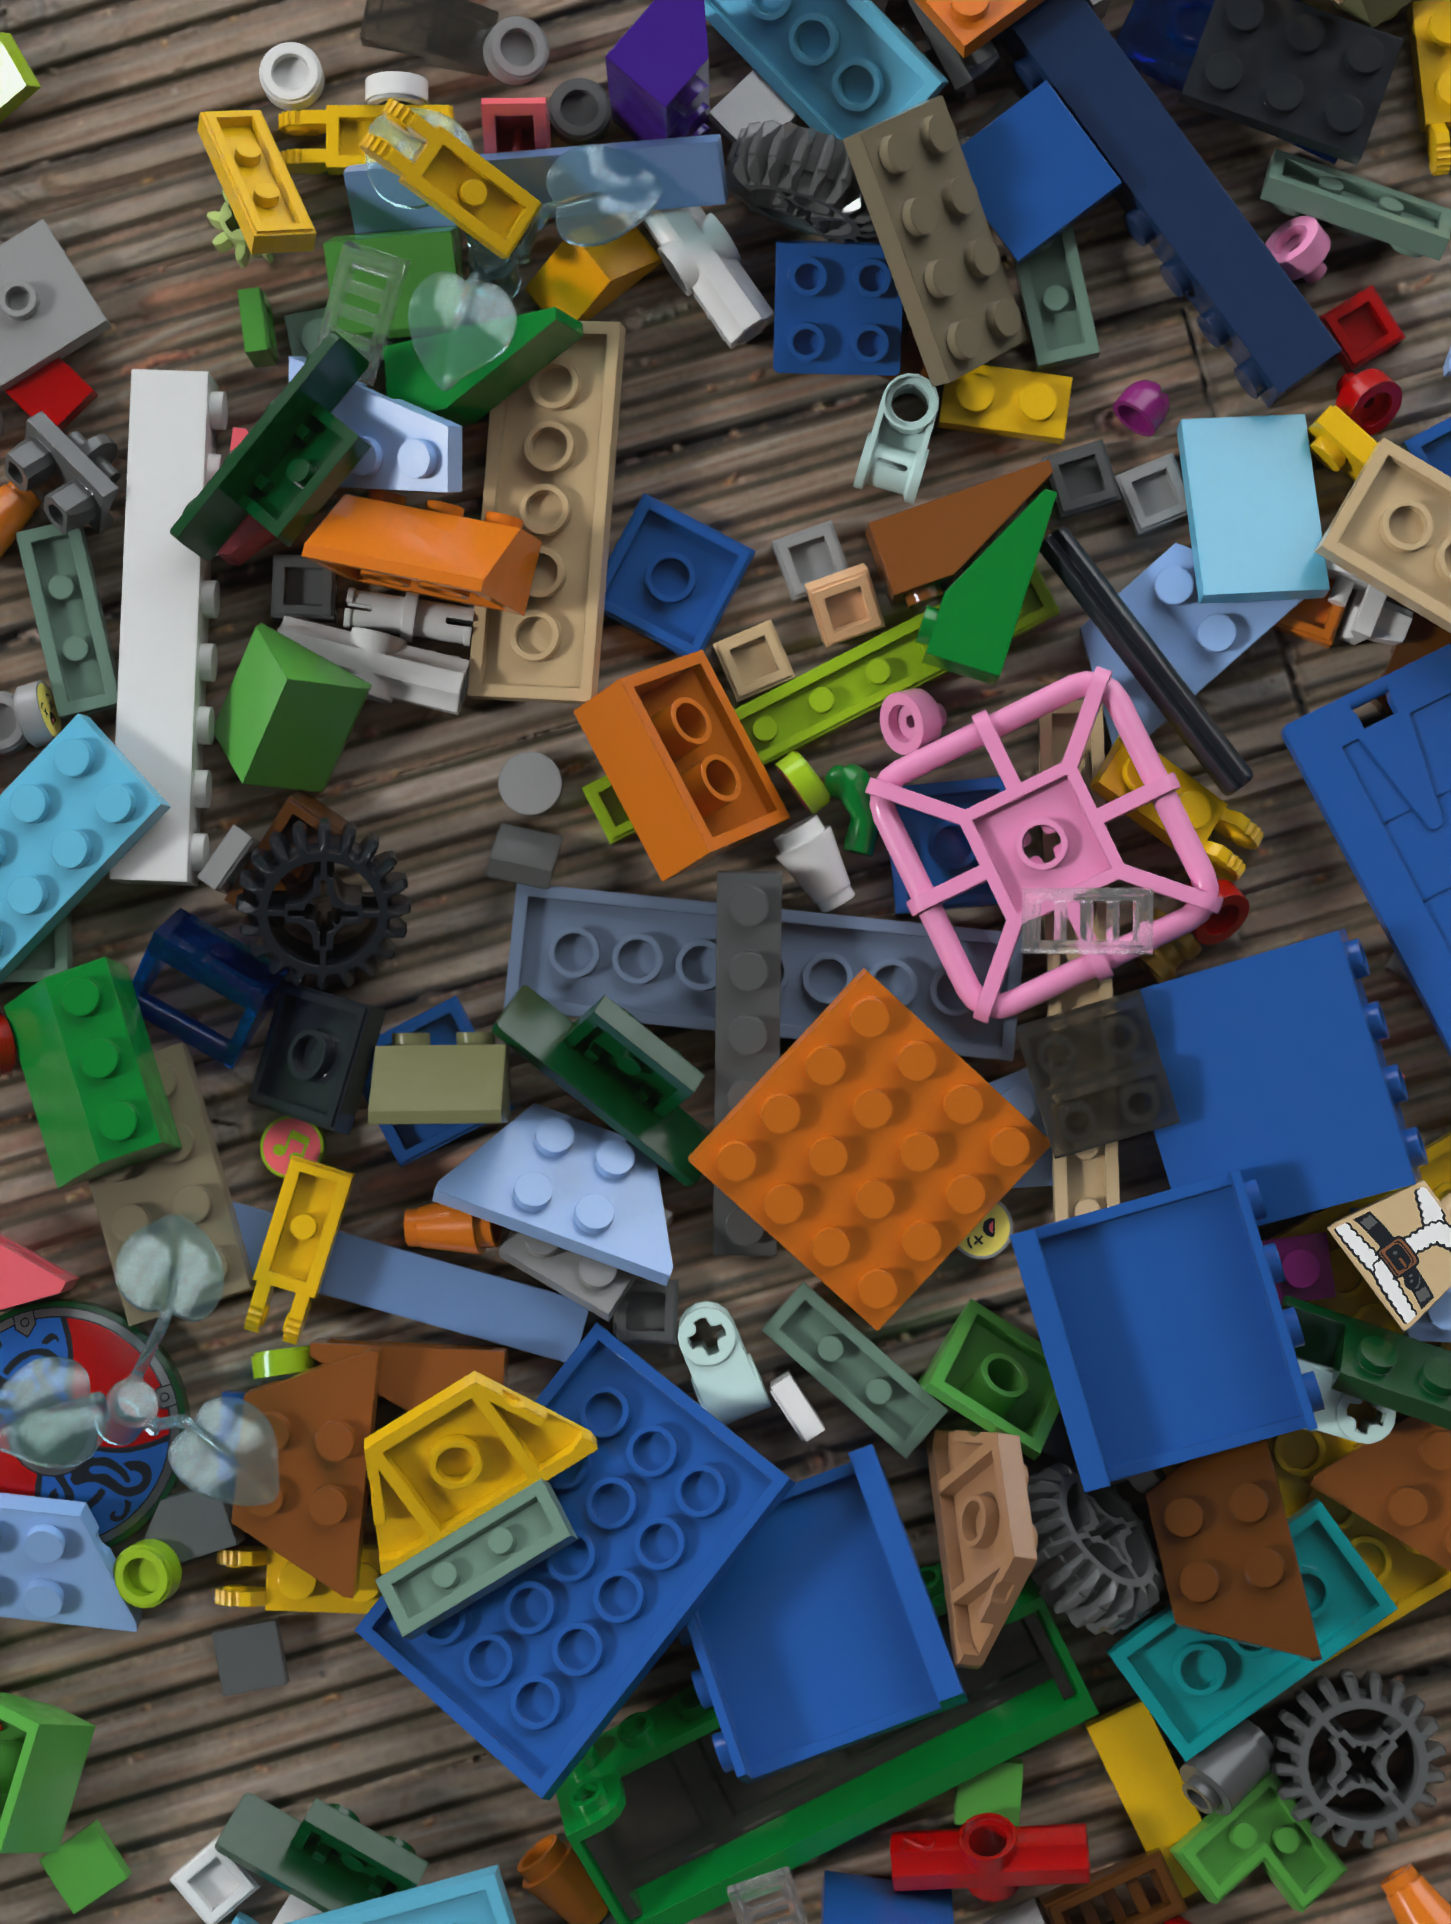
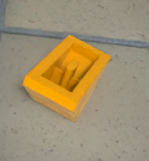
M625 212L616 213L571 231L528 283L525 291L540 310L556 307L578 321H589L660 265L662 259Z

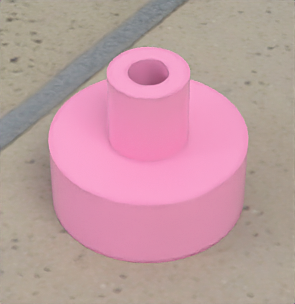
M1308 215L1295 217L1278 227L1266 241V247L1291 281L1303 278L1306 283H1314L1326 273L1327 266L1323 260L1330 250L1331 240L1314 217Z
M920 688L890 694L884 700L880 710V727L883 737L889 747L901 755L910 754L938 740L941 736L942 727L947 721L945 708L940 703H936L927 691Z

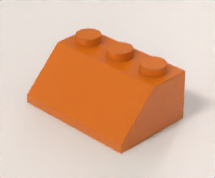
M369 489L368 498L344 494L304 543L302 557L351 581L404 592H415L423 596L525 616L542 541L522 529L524 523L522 519L511 515L487 511L484 521L463 517L465 509L450 503L428 500L426 509L405 506L407 498L402 495L379 489Z
M703 649L620 678L573 711L662 882L701 866L791 818Z

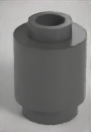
M1247 1719L1243 1720L1181 1766L1180 1775L1184 1782L1182 1785L1184 1795L1193 1806L1205 1814L1216 1812L1221 1815H1229L1269 1771V1760L1275 1754L1273 1744L1258 1726Z

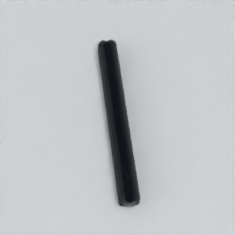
M1062 527L1048 535L1042 541L1040 547L1042 556L1220 791L1229 796L1249 783L1253 778L1252 770L1070 530Z

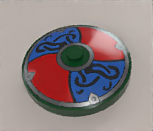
M59 1299L33 1303L0 1315V1493L86 1502L99 1526L98 1533L101 1541L106 1546L112 1547L131 1536L153 1518L160 1501L172 1494L183 1472L190 1444L191 1418L187 1393L180 1373L165 1348L142 1325L128 1326L126 1315L110 1307L81 1300Z

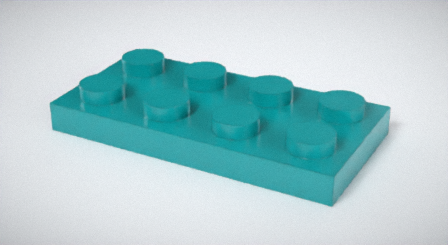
M1317 1498L1287 1518L1323 1660L1312 1662L1300 1659L1296 1655L1269 1648H1257L1234 1642L1230 1638L1179 1628L1175 1623L1171 1603L1106 1649L1111 1659L1185 1762L1398 1609L1324 1505Z

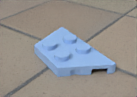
M1178 543L1172 545L1118 593L1195 696L1304 600L1199 604L1192 549ZM1089 619L1080 627L1079 631L1091 671L1094 672L1097 666L1113 671L1111 678L1117 680L1129 694L1150 737L1167 719L1096 625ZM1103 704V715L1112 748L1119 733L1107 708Z
M534 1103L440 1179L435 1187L432 1200L434 1202L667 1286L673 1269L657 1163L618 1133Z
M0 1493V1617L137 1632L142 1619V1608L127 1603L118 1593L113 1573L116 1558L111 1548L101 1541L98 1533L99 1526L86 1502Z

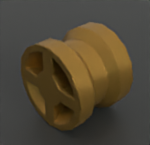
M1155 907L1145 917L1146 924L1167 914ZM1188 933L1132 961L1153 980L1162 983L1177 978V967L1184 960L1194 959L1202 948L1195 938Z

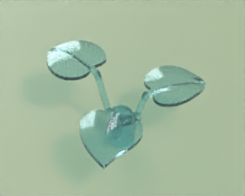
M410 108L432 126H442L474 151L472 141L467 132L452 118L428 109ZM384 115L377 117L369 125V134L384 138L393 148L410 160H412L422 142L408 136L390 124ZM582 145L562 154L550 167L546 178V186L553 201L544 204L540 208L521 245L515 247L508 259H501L464 231L467 245L470 247L468 251L470 275L467 281L452 272L440 271L433 273L415 289L408 308V323L414 349L421 364L435 384L443 391L449 390L468 374L495 360L510 345L517 328V314L511 298L517 294L521 286L520 265L530 262V252L551 216L556 215L558 234L569 244L581 247H594L609 243L635 228L652 212L663 193L659 179L616 149L604 145ZM366 154L365 163L368 178L374 190L383 200L395 207L405 209H421L429 206L428 203L399 183V176L386 170Z
M167 1214L134 1232L122 1245L115 1261V1282L125 1300L141 1311H160L158 1320L128 1378L117 1382L105 1396L102 1392L90 1393L88 1374L82 1365L74 1360L63 1357H44L27 1363L16 1371L0 1389V1451L37 1466L50 1469H64L75 1467L87 1461L94 1455L103 1440L113 1445L122 1446L134 1442L144 1430L150 1435L156 1436L161 1430L181 1428L184 1431L169 1446L168 1460L173 1472L188 1488L207 1498L233 1505L257 1506L272 1503L279 1494L277 1440L270 1422L258 1408L239 1398L218 1397L204 1403L198 1410L195 1420L184 1414L159 1418L156 1416L159 1409L158 1397L153 1388L143 1381L144 1374L170 1324L172 1314L190 1322H199L206 1319L217 1306L224 1287L222 1262L208 1236L188 1219L180 1215Z

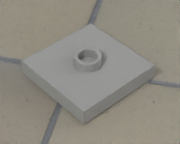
M41 219L0 245V389L7 394L5 390L58 357L63 359L112 328L44 219Z

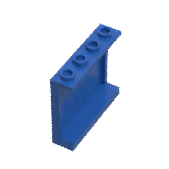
M1346 928L1113 997L1171 1189L1240 1170L1244 1182L1255 1179L1258 1184L1267 1215L1265 1218L1255 1220L1257 1226L1414 1185L1422 1177L1419 1166L1428 1164L1425 1146L1418 1127L1415 1126L1408 1129L1406 1127L1400 1108V1103L1409 1101L1406 1084L1397 1063L1387 1065L1380 1043L1381 1040L1389 1038L1387 1022L1379 1001L1368 1003L1361 978L1370 976L1368 960L1360 939L1356 938L1349 941Z
M1240 1170L1009 1235L1085 1493L1110 1486V1482L1296 1430L1306 1428L1310 1431L1318 1428L1314 1412L1325 1410L1314 1371L1301 1373L1294 1350L1296 1347L1305 1345L1300 1322L1294 1307L1282 1310L1275 1284L1286 1281L1283 1266L1275 1243L1263 1246L1255 1220L1267 1217L1258 1184L1255 1179L1244 1182Z
M873 1444L849 1452L848 1455L851 1462L796 1482L678 1634L683 1647L693 1644L700 1665V1669L691 1672L693 1684L703 1709L714 1707L721 1728V1732L712 1735V1740L722 1769L725 1773L735 1770L737 1778L746 1785L969 1702L957 1668L954 1667L952 1654L882 1463Z

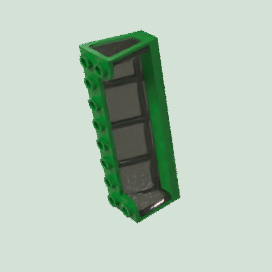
M940 1562L934 1566L923 1567L920 1570L952 1654ZM1030 1576L1028 1577L983 1665L977 1670L956 1667L969 1702L746 1785L739 1780L735 1770L728 1773L723 1771L712 1740V1735L721 1732V1728L714 1707L703 1709L694 1684L685 1687L677 1696L645 1712L629 1715L618 1726L602 1733L557 1790L556 1795L566 1837L617 1924H685L1098 1715L1099 1712L1041 1594L1037 1595L1038 1588Z

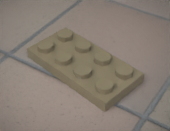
M943 95L921 102L842 139L932 387L950 383L1028 340L1019 308L1016 305L998 248L992 237L976 186L973 183Z
M182 1042L153 1051L182 1148L89 1180L128 1326L146 1324L254 1290L256 1286L255 1280H252V1269L189 1045Z

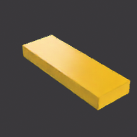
M261 110L200 112L197 131L251 254L313 251L317 233Z
M1137 1697L1085 1722L1084 1725L1145 1852L1159 1847L1182 1898L1200 1891L1169 1849L1202 1819L1197 1808L1190 1803L1182 1791L1184 1782L1150 1711L1142 1700Z

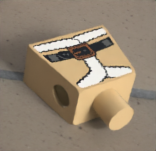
M1419 1180L1414 1185L1406 1186L1326 1226L1403 1331L1410 1328L1451 1287V1193L1439 1201L1424 1180Z

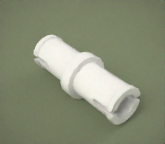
M349 587L346 598L348 606L370 609L372 611L345 608L343 627H360L400 634L401 639L411 643L414 637L459 643L470 647L472 627L447 624V622L473 626L474 606L469 605L467 607L419 599V593L406 591V595L403 597Z

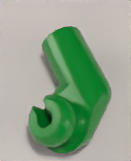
M849 764L847 766L835 765L826 773L824 785L830 796L840 799L851 815L843 850L873 857L879 831L873 821L869 805L870 795L865 793L870 776L865 769L856 764Z

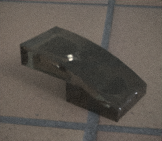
M367 0L360 40L362 46L424 57L427 66L488 77L489 70L483 57V45L487 35L499 21V12L468 0Z

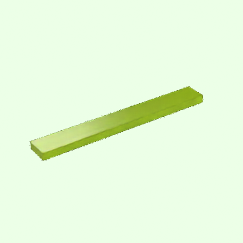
M1036 564L1012 640L1058 617L1061 613ZM940 604L936 605L934 608L939 609ZM924 612L734 709L764 767L778 761L792 751L795 752L881 708L884 700L890 694L920 688L949 673L950 671L922 663L927 646L915 641ZM607 775L582 787L611 846L636 834Z

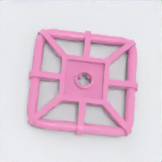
M1097 666L1094 672L1083 671L1068 675L991 714H988L986 709L971 716L973 723L895 760L883 769L876 779L871 777L869 779L865 793L870 795L869 805L873 821L911 898L906 902V905L912 917L919 915L956 994L964 1005L974 1012L973 1019L989 1024L991 1018L1003 1019L1018 1015L1097 977L1099 982L1115 976L1112 969L1194 931L1205 923L1212 913L1219 914L1224 899L1218 896L1219 885L1215 870L1176 792L1181 788V785L1175 773H1167L1129 694L1117 680L1111 678L1113 672L1111 670ZM1085 697L1062 762L1021 782L1000 737ZM1103 703L1144 786L1097 808L1078 769ZM985 745L1006 790L967 809H963L904 789L902 786ZM1153 803L1190 878L1192 887L1124 864L1105 824L1146 804ZM895 804L960 825L979 866L933 887L897 812ZM1041 827L1046 835L1057 832L1060 836L1061 843L1053 848L1056 858L1048 863H1044L1039 856L1028 858L1025 854L1024 847L1032 843V837L1029 832L1034 828ZM1120 880L1186 903V905L1100 946L1079 903V899ZM988 882L1006 922L982 987L942 904ZM1064 908L1085 954L1015 988L1000 993L1023 926Z

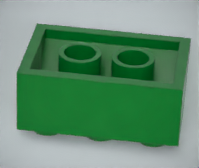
M102 957L44 977L4 1006L58 1189H64L182 1148L127 966L110 958Z

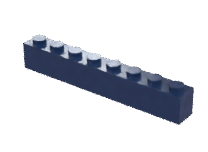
M1045 0L991 39L994 45L1001 42L1013 58V72L1026 92L1030 93L1045 80L1048 81L1121 180L1122 187L1112 195L1125 211L1123 221L1128 232L1142 247H1145L1147 244L1150 245L1163 263L1160 266V272L1164 281L1178 297L1186 295L1200 314L1197 317V322L1202 333L1214 347L1220 348L1223 345L1237 364L1234 368L1235 376L1249 396L1254 399L1260 396L1267 407L1270 408L1332 363L1341 352V347L1086 0Z

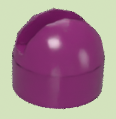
M1145 379L1128 386L1114 402L1113 410L1118 419L1127 428L1139 435L1150 437L1154 435L1165 421L1169 412V397L1166 393L1161 392V386L1158 383Z

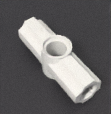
M700 206L635 212L658 244V254L673 280L687 296L693 294L707 318L711 320L722 340L727 343L730 349L741 344L744 345L759 335L774 320V311L739 263L741 257L733 240L721 222L712 213L706 215Z
M284 615L277 632L370 683L372 687L366 700L391 704L392 700H397L459 715L468 688L470 660L462 659L459 656L437 653L434 650L406 645L407 641L376 630L352 627L351 631Z

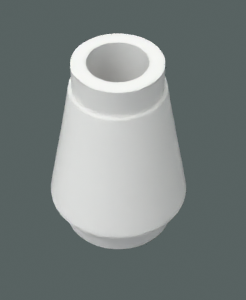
M817 814L795 823L773 838L779 850L775 857L813 902L817 903L822 913L841 906L855 896L850 886L851 882L831 825L823 826Z

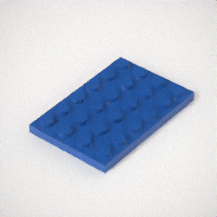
M599 1323L593 1326L534 1401L590 1430L597 1440L598 1450L547 1480L551 1484L578 1540L413 1640L402 1637L383 1595L354 1630L541 1799L549 1801L796 1483Z

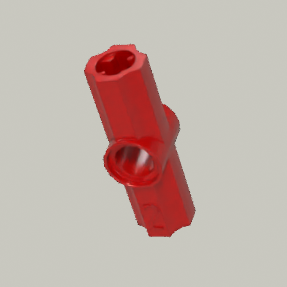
M982 1813L966 1820L960 1829L893 1832V1835H891L890 1856L894 1891L967 1888L973 1896L983 1901L996 1902L1014 1895L1020 1886L1090 1883L1091 1880L1086 1823L1014 1826L1008 1818L1000 1814Z

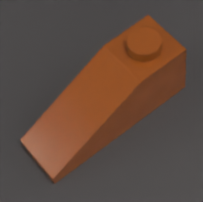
M1050 460L868 523L865 536L890 605L906 600L908 608L912 609L942 598L944 596L942 587L950 585L1047 485L1053 473Z
M318 1338L310 1343V1357L323 1364L326 1363V1365L358 1354L363 1349L372 1346L383 1347L378 1395L407 1411L420 1405L473 1371L505 1387L508 1386V1346Z

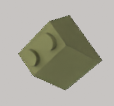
M457 1032L456 1045H431V1033H392V1046H375L368 1106V1125L511 1122L510 1046L495 1044V1034L493 1032Z

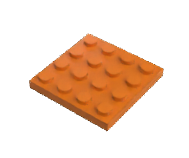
M863 968L688 1156V1159L695 1168L876 1331H879L1049 1149L1053 1142Z

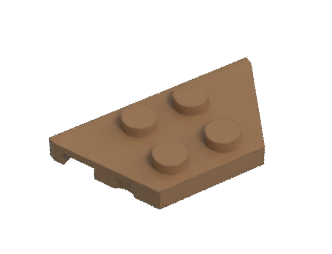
M932 1429L925 1437L953 1662L954 1667L977 1670L985 1662L1038 1560L1036 1552L1038 1535L1036 1528L1032 1524L1027 1491L1029 1474L1026 1465L1023 1463L1020 1436L997 1432L978 1433L961 1430L944 1431Z

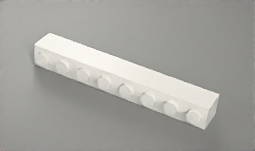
M131 370L115 746L169 803L171 808L110 870L109 879L122 884L198 886V871L201 872L209 860V837L206 833H200L201 808H209L212 799V775L210 770H203L204 745H212L214 740L213 707L205 706L206 681L214 682L217 675V647L215 643H208L209 618L217 619L219 615L220 587L218 580H211V560L205 561L170 534V529L180 518L187 504L198 496L225 460L223 454H216L217 430H226L227 394L226 392L219 391V386L208 371Z

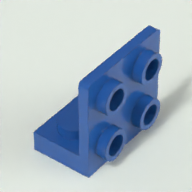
M776 240L774 371L777 373L883 376L899 374L903 305L880 242Z

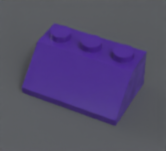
M654 0L605 56L612 121L636 141L709 135L711 128L707 124L710 122L709 113L711 108L709 107V55L704 0Z

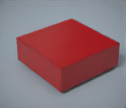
M1373 284L1319 317L1342 349L1336 357L1346 373L1358 370L1394 348L1406 338Z
M60 357L5 390L30 417L42 411L61 431L98 396Z

